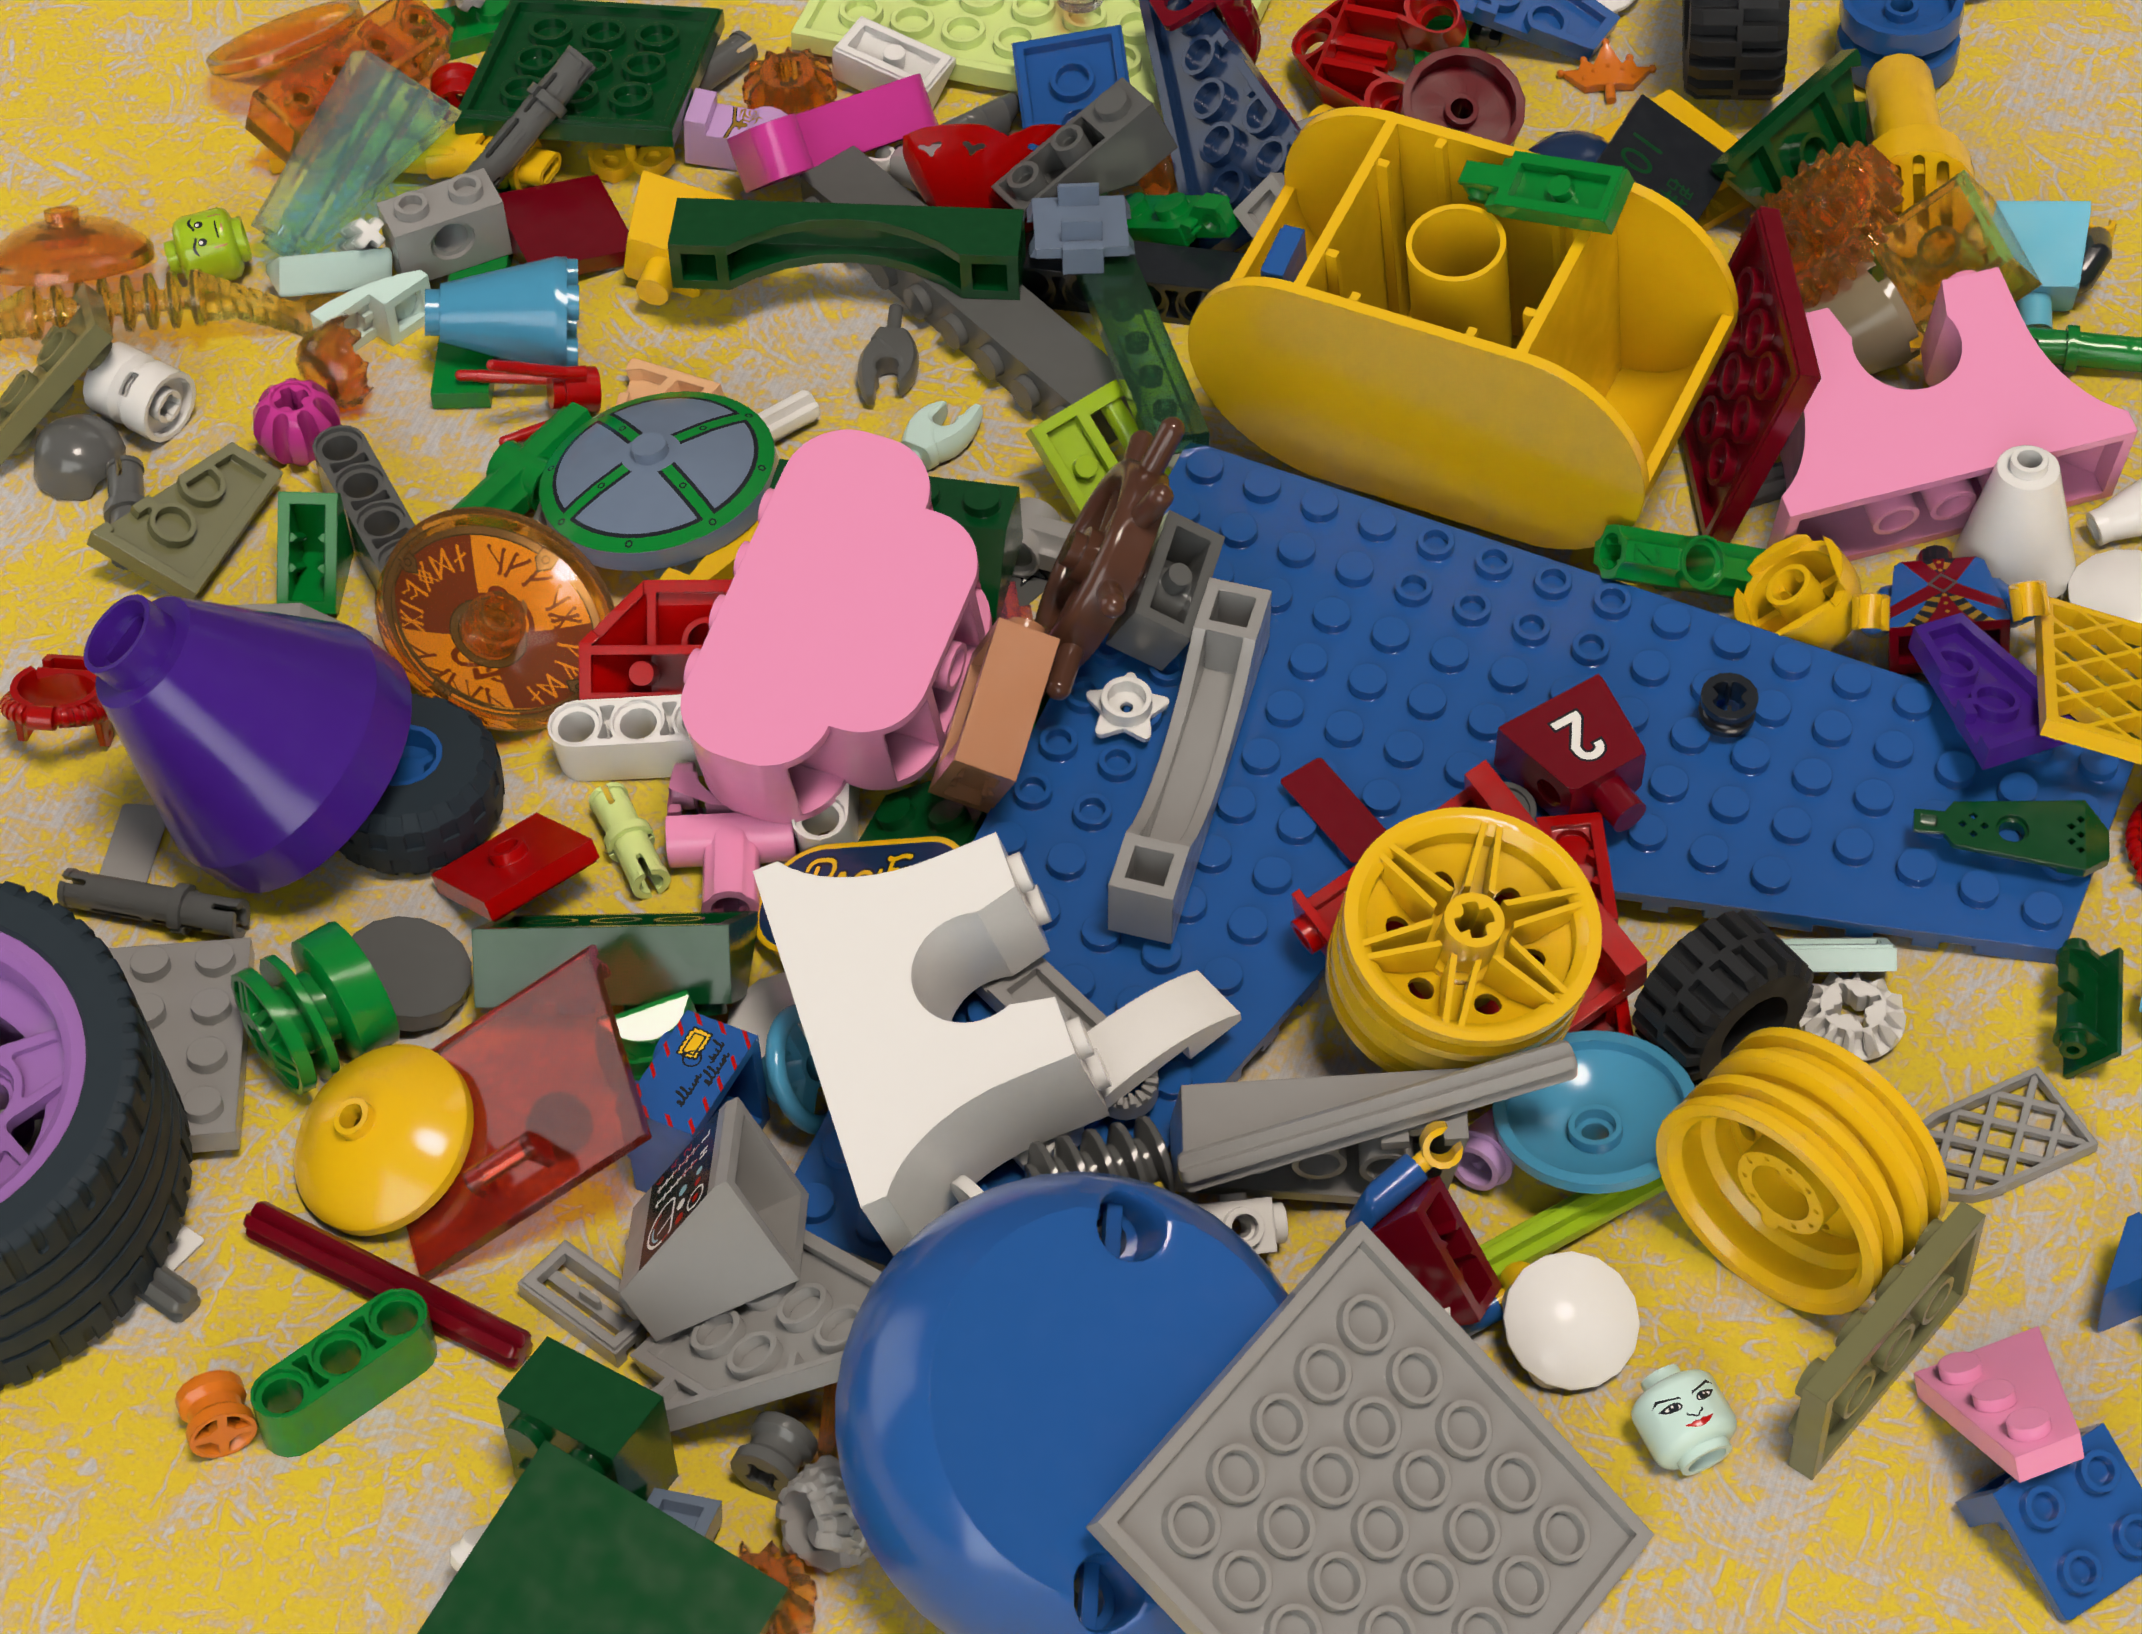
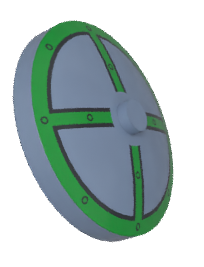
M682 391L654 394L614 406L586 421L565 438L553 452L543 470L539 487L540 504L548 529L555 541L566 552L577 559L594 566L621 571L663 569L694 561L711 554L747 531L758 520L760 502L764 493L770 488L779 459L769 428L757 413L742 403L724 396L704 392Z

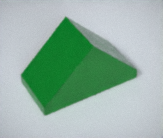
M278 491L277 604L302 603L323 614H339L354 554L341 493Z

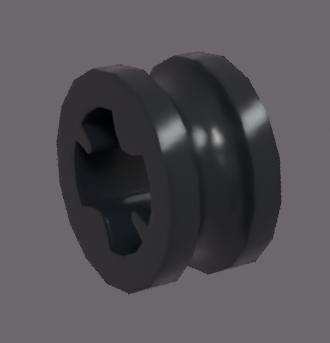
M1719 673L1710 677L1703 684L1697 712L1699 722L1705 730L1715 736L1731 738L1745 734L1753 726L1759 700L1756 687L1750 680L1739 674ZM1724 699L1726 706L1729 704V700L1735 701L1740 704L1739 710L1732 711L1731 705H1728L1727 710H1722L1716 706L1717 701Z

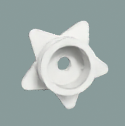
M1132 672L1112 679L1103 689L1089 690L1086 693L1088 702L1100 714L1095 728L1096 735L1099 738H1106L1124 732L1142 742H1148L1151 738V719L1166 710L1169 705L1168 697L1152 694L1150 687ZM1123 706H1130L1132 710L1130 712H1123L1121 708Z

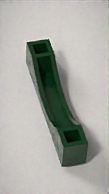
M677 198L668 240L673 288L732 290L755 278L784 269L824 263H860L886 266L914 273L942 285L961 298L1020 300L1026 258L1024 209Z

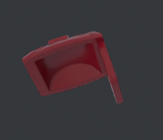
M1149 0L1167 31H1174L1215 7L1254 64H1256L1261 49L1259 15L1252 0H1193L1189 6L1177 11L1167 8L1169 0Z

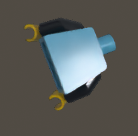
M1979 201L1976 217L1971 226L1972 234L1968 228L1962 237L1944 249L1936 251L1942 255L1950 256L1960 271L1974 270L1978 272L1999 267L2026 326L2053 329L2052 311L2071 310L2077 294L2090 291L2112 259V243L2117 222L2109 220L2108 226L2105 227L2091 224L2089 222L2091 201Z

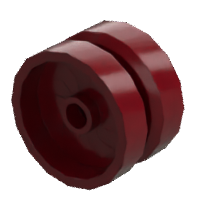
M1455 46L1432 52L1413 67L1403 86L1394 113L1514 147L1515 140L1524 124L1526 99L1518 78L1502 60L1480 49Z

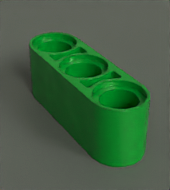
M404 1288L387 1290L261 1374L255 1380L250 1390V1401L262 1440L267 1449L275 1455L287 1458L301 1456L319 1446L425 1373L436 1359L437 1343L427 1304L422 1296L413 1290Z

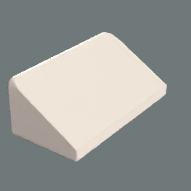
M860 16L832 50L833 77L862 92L920 73L933 109L956 64L955 57L863 16Z

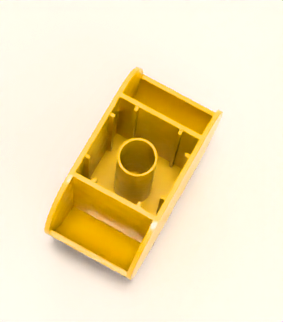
M1343 107L1314 117L1298 133L1289 149L1284 170L1285 185L1231 279L1211 290L1201 301L1191 319L1188 331V352L1195 375L1212 403L1250 441L1278 460L1303 473L1529 545L1552 549L1595 547V541L1603 535L1606 525L1618 524L1632 527L1646 505L1737 322L1738 295L1730 268L1715 242L1679 206L1652 189L1634 182L1612 235L1500 217L1499 215L1487 212L1484 204L1471 202L1463 186L1459 185L1458 180L1466 161L1502 165L1504 159L1512 158L1515 151L1534 152L1378 108ZM1284 225L1305 230L1307 260L1294 282L1278 278L1261 277L1260 270L1280 228H1283Z

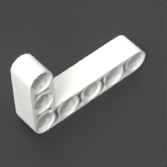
M682 694L575 700L557 707L550 715L547 727L561 770L567 777L583 782L671 777L676 763L694 762L698 776H703L682 719ZM846 783L843 790L835 798L836 801L826 810L804 821L795 822L794 819L791 820L800 853L824 844L858 842L860 788ZM831 831L828 834L819 835L822 832Z

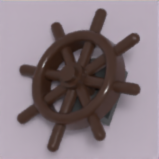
M1177 417L1164 419L1154 437L1146 430H1138L1133 433L1123 460L1115 464L1096 486L1078 515L1059 552L1043 591L1036 618L1034 619L1035 622L1045 628V634L1060 639L1042 700L1046 693L1050 698L1057 701L1064 700L1070 695L1079 667L1096 651L1108 632L1106 645L1161 671L1191 640L1193 626L1209 578L1213 576L1225 536L1171 510H1168L1163 516L1174 499L1173 491L1169 487V478L1164 471L1185 433L1184 423Z

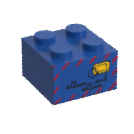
M686 1010L672 1032L667 1031L661 1036L655 1047L651 1064L639 1081L633 1080L627 1086L619 1106V1114L623 1118L628 1144L627 1156L631 1160L637 1190L646 1193L725 1102L739 1097L763 1130L771 1117L758 1035Z

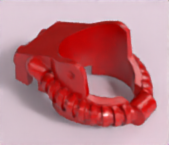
M47 654L42 659L43 667L35 669L29 666L19 672L11 682L10 691L0 700V711L6 719L14 722L18 741H28L34 730L56 731L58 726L61 729L94 725L99 746L109 747L113 741V725L96 693L97 676L86 668L84 656Z

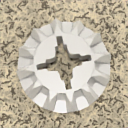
M1830 972L1823 983H1811L1814 986L1812 997L1807 1003L1808 1007L1799 1022L1802 1031L1810 1032L1836 1043L1863 1061L1872 1060L1887 1054L1900 1042L1905 1031L1907 1018L1903 1010L1902 994L1891 993L1887 988L1884 977L1872 982L1863 979L1860 972H1854L1850 977L1842 978L1834 972ZM1842 1003L1850 1004L1855 1011L1865 1010L1863 1027L1859 1020L1855 1021L1851 1014L1841 1015Z

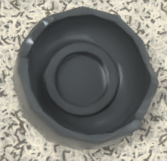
M77 413L60 417L46 425L37 436L34 452V478L41 490L58 499L88 500L92 497L96 485L101 480L107 478L105 473L106 463L114 457L118 461L119 474V470L122 468L120 455H126V446L116 428L98 416Z

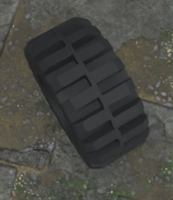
M1682 0V62L1685 93L1695 99L1770 100L1783 91L1788 53L1790 0Z

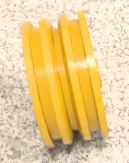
M1468 807L1443 808L1414 815L1399 822L1379 836L1364 852L1350 877L1341 908L1331 932L1325 960V977L1332 1007L1340 1024L1354 1044L1370 1060L1387 1072L1465 1069L1564 1040L1599 962L1602 945V923L1599 907L1587 878L1573 858L1544 832L1522 820L1496 811ZM1442 879H1447L1450 885ZM1500 894L1508 898L1502 901L1501 906L1494 901ZM1389 921L1400 922L1404 925V927L1388 932L1386 930V924ZM1531 954H1534V955H1537L1538 957H1540V958L1542 959V961H1543V965H1542L1537 959H1535ZM1413 983L1415 988L1426 999L1414 996L1410 992L1408 985ZM1491 1000L1495 1001L1499 1006V1011L1495 1014H1483L1476 1010V1008L1487 1004Z
M1768 1027L1754 1031L1744 1037L1729 1055L1709 1073L1707 1079L1699 1083L1686 1096L1683 1102L1666 1116L1658 1129L1656 1137L1657 1163L1665 1188L1678 1212L1698 1239L1717 1259L1742 1280L1776 1301L1808 1313L1841 1315L1859 1308L1874 1293L1888 1271L1914 1250L1928 1224L1935 1218L1942 1219L1948 1205L1949 1185L1942 1156L1927 1127L1907 1100L1880 1073L1850 1051L1823 1037L1799 1029Z

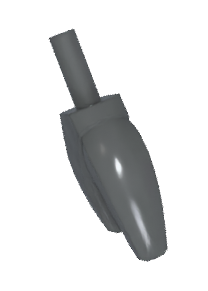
M899 304L890 305L887 327H879L859 358L857 369L858 385L867 405H874L876 391L879 388V377L886 373L898 375L899 394L903 396L912 388L918 374L919 353L916 343L908 330L901 328L903 307Z

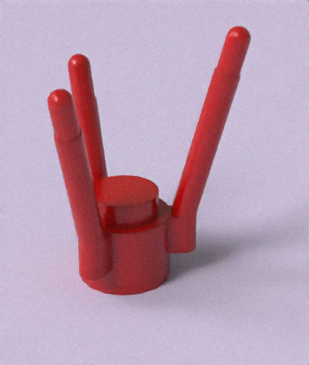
M491 359L486 363L488 370L459 369L455 372V378L459 381L546 385L547 399L551 410L561 409L563 406L567 407L571 402L585 407L589 413H598L601 408V381L596 366L566 367ZM546 421L500 437L499 445L510 440L518 443L525 442Z

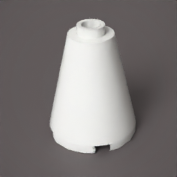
M2031 445L2012 447L2003 452L1997 460L1954 546L1952 557L1977 556L1984 559L1992 577L2000 578L2009 586L2024 581H2046L2048 596L2057 598L2061 595L2060 600L2068 595V582L2076 568V561L2060 465L2055 456L2043 448Z

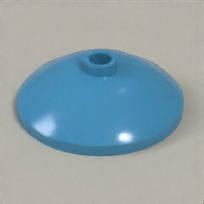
M1577 1031L1567 1033L1564 1038L1571 1045L1577 1059L1578 1076L1575 1079L1495 1102L1492 1105L1493 1126L1497 1139L1507 1156L1524 1172L1543 1183L1568 1191L1592 1194L1614 1193L1643 1186L1661 1177L1656 1157L1658 1129L1666 1116L1683 1102L1695 1086L1688 1073L1676 1059L1646 1040L1612 1031Z

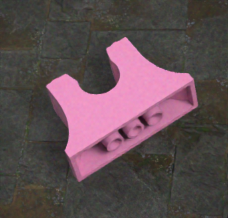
M1999 267L1978 272L1964 270L1941 281L1920 347L1925 382L1930 386L1928 388L1901 389L1889 386L1875 379L1857 360L1852 346V337L1829 308L1805 312L1821 380L1780 452L1786 478V492L1781 497L1767 549L1774 543L1797 534H1807L1813 541H1824V536L1832 539L1847 559L1853 561L1961 534L2000 455L2012 447L2021 445L2043 448L2058 460L2067 507L2112 496L2138 432L2129 411L2100 401L2082 390L2060 372L2048 359L2023 321Z

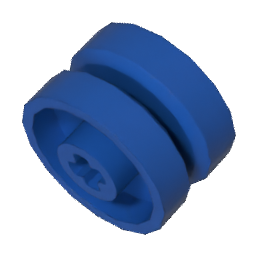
M1840 0V25L1836 35L1835 55L1841 50L1858 49L1861 55L1862 66L1851 68L1854 84L1865 89L1867 74L1875 63L1886 56L1897 53L1912 54L1922 59L1930 68L1935 89L1939 88L1953 75L1958 62L1961 40L1959 31L1963 22L1965 0Z

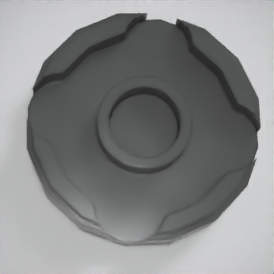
M395 916L373 921L354 933L352 938L368 958L388 994L400 1030L416 1032L438 1027L451 1019L453 1011L458 1009L460 1005L462 1008L469 995L472 962L463 944L446 928L422 918Z

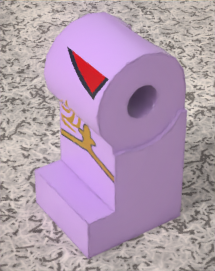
M695 88L683 120L685 163L737 171L726 139L788 114L771 106H761L753 110L717 103V91Z

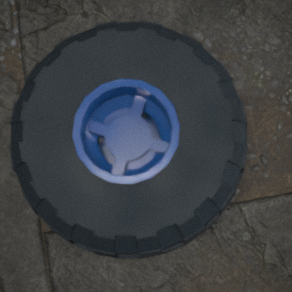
M412 694L411 724L401 759L377 805L352 837L339 849L346 859L359 866L362 865L368 869L372 868L384 874L399 875V873H413L418 875L430 873L432 869L448 865L470 850L477 848L490 835V831L496 822L499 821L503 811L505 787L501 759L491 731L486 729L482 720L471 711H467L446 699L436 696L428 698L419 694Z

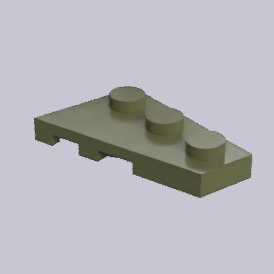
M231 442L180 474L176 483L154 497L147 495L133 504L129 513L112 524L105 522L92 530L87 545L173 596L196 600L280 483L283 472Z

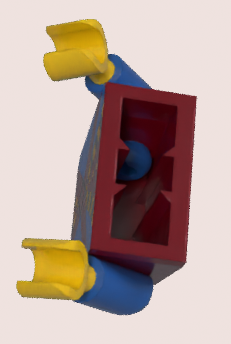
M1939 545L1928 546L1918 553L1916 561L1900 562L1894 566L1892 585L1880 587L1877 593L1852 595L1851 630L1861 629L1865 635L1871 638H1881L1888 634V671L1900 675L1923 673L1908 648L1913 627L1963 613L2010 653V628H2016L2032 621L2038 615H2051L2046 581L2032 580L2009 586L2000 578L1992 577L1984 559L1977 556L1953 558L1952 553L1946 547Z
M1434 1121L1427 1124L1419 1137L1421 1150L1412 1158L1408 1154H1404L1371 1181L1350 1211L1345 1224L1347 1229L1349 1226L1362 1221L1443 1308L1450 1307V1316L1469 1336H1472L1503 1319V1295L1508 1287L1514 1283L1521 1271L1530 1264L1523 1261L1513 1262L1505 1267L1500 1275V1279H1498L1441 1177L1437 1176L1428 1180L1425 1173L1432 1167L1449 1169L1457 1165L1463 1154L1461 1141L1453 1145L1444 1154H1436L1429 1150L1433 1139L1442 1135L1448 1128L1445 1121Z

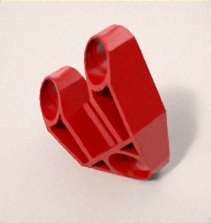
M1336 0L1298 30L1293 38L1291 49L1301 73L1323 104H1327L1335 109L1343 107H1371L1393 112L1399 102V97L1405 84L1403 81L1387 75L1388 71L1395 69L1397 50H1408L1410 48L1432 53L1459 46L1466 36L1467 27L1456 0ZM1440 15H1447L1454 19L1451 27L1445 30L1435 31L1426 28L1430 20ZM1324 42L1318 49L1306 54L1309 47L1313 44Z

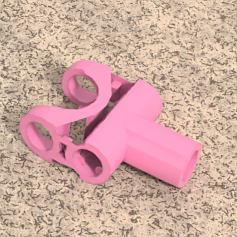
M694 762L676 763L673 767L668 788L669 798L665 821L666 850L669 867H703L702 912H759L760 893L753 871L759 869L762 863L787 862L798 855L799 847L792 823L768 822L731 810L720 803L710 790H707L699 782ZM699 800L705 802L707 814H704L703 809L699 806ZM682 810H695L696 815H683Z

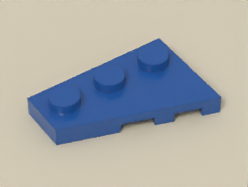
M1456 0L1466 20L1580 60L1582 56H1586L1588 62L1601 47L1603 38H1608L1614 31L1620 19L1619 15L1596 0Z

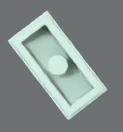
M389 247L284 256L276 258L267 264L266 273L281 297L347 292L392 276V251Z

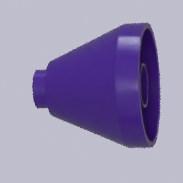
M132 594L114 603L100 617L93 627L84 649V664L90 672L97 676V697L178 850L187 860L228 888L238 892L263 893L287 886L315 870L337 852L358 830L377 805L396 771L407 741L412 715V693L405 670L392 655L358 630L342 623L175 596H166L151 602L140 594Z

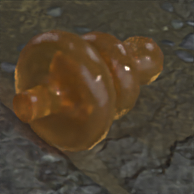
M1171 154L1137 181L1146 194L1169 195L1174 192L1177 182Z

